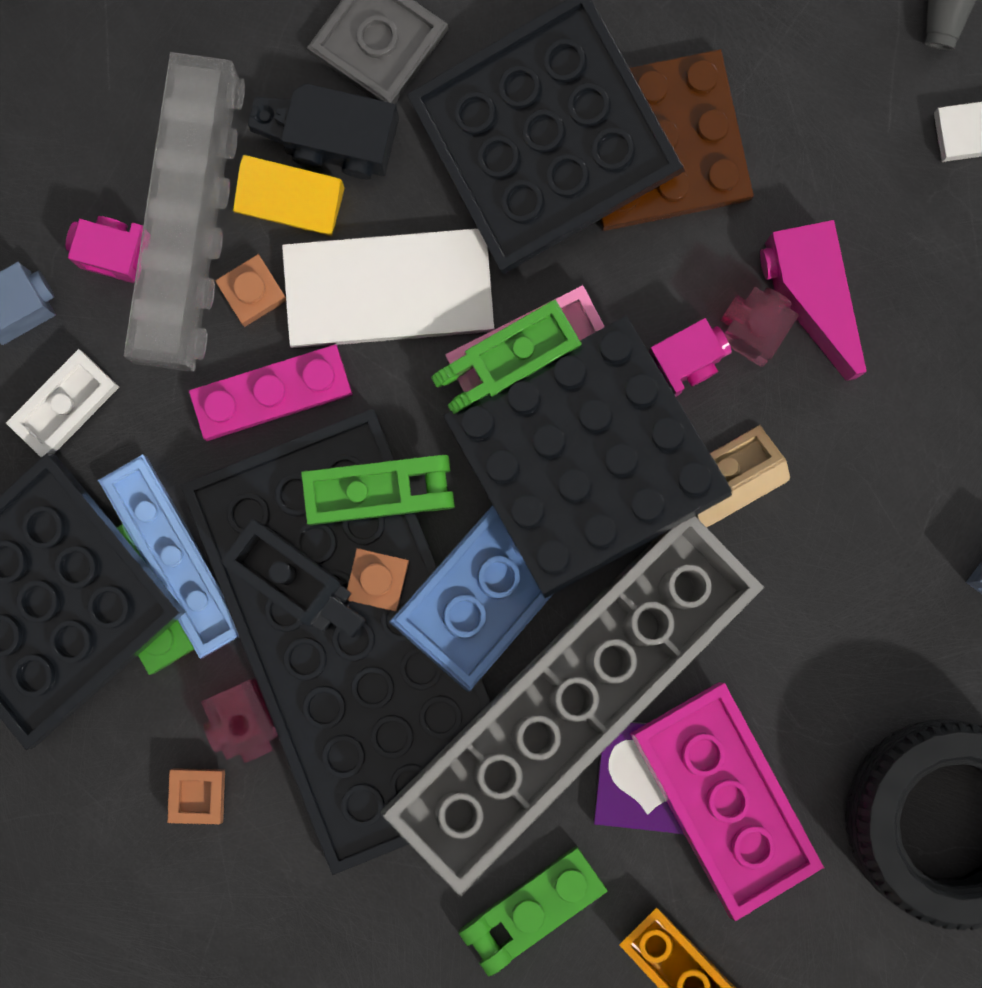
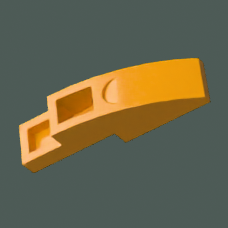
M658 908L619 944L658 988H736Z

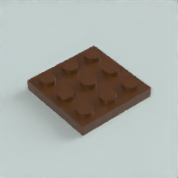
M721 49L629 68L681 161L685 172L600 219L602 230L607 231L751 201L754 195Z

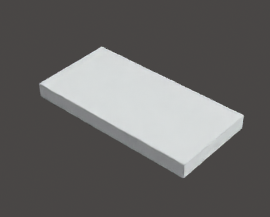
M479 229L282 245L291 348L486 333L494 330L488 247Z

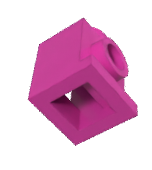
M98 216L96 223L79 219L78 222H72L67 233L65 246L66 250L69 251L68 259L80 269L138 284L152 235L143 225L132 222L130 231L127 232L128 225L112 218Z
M704 318L652 346L648 352L674 395L678 396L685 389L682 382L686 379L691 387L718 373L719 371L715 364L723 357L731 354L732 350L723 331L718 326L711 328L707 319Z

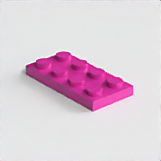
M718 682L630 733L729 918L737 921L824 868L725 683Z

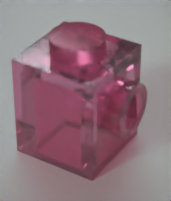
M754 287L746 299L737 294L720 321L728 325L724 335L730 347L760 367H763L772 359L799 314L790 309L791 301L781 293L770 288H765L764 291H761Z
M256 678L201 701L209 719V722L204 724L207 739L216 753L223 751L226 760L240 754L243 762L246 763L273 750L269 741L278 737Z

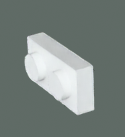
M78 349L6 424L41 458L46 453L54 454L119 386L83 351Z

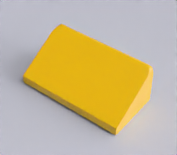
M242 155L233 211L332 236L344 192V185L342 180L336 177Z

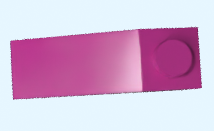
M834 220L773 232L765 242L766 248L760 250L761 267L765 279H773L776 294L846 381L857 379L867 371Z

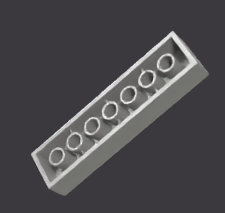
M696 516L656 537L380 811L381 814L441 877L461 895L764 588L763 585Z

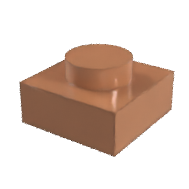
M259 254L215 280L244 327L286 302L285 295Z
M357 548L347 588L352 594L347 600L397 612L409 560Z
M173 768L169 770L168 823H223L225 769Z

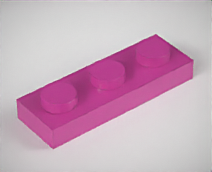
M336 344L189 390L200 429L206 441L353 396Z

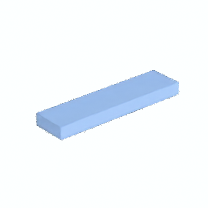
M142 454L99 479L101 487L144 562L186 611L178 621L199 658L202 659L239 638L217 578L147 456Z

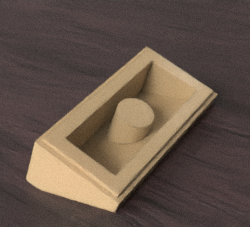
M761 425L710 453L731 487L732 496L701 512L696 517L707 528L789 481L790 474L787 461Z

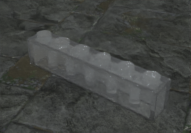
M170 52L124 349V357L134 364L194 372L196 359L203 360L205 356L207 330L201 329L204 309H211L215 293V281L209 278L211 258L218 259L222 247V229L216 228L219 208L226 209L230 193L229 178H224L226 159H234L237 147V129L231 128L234 109L241 110L245 92L244 79L239 78L232 60Z

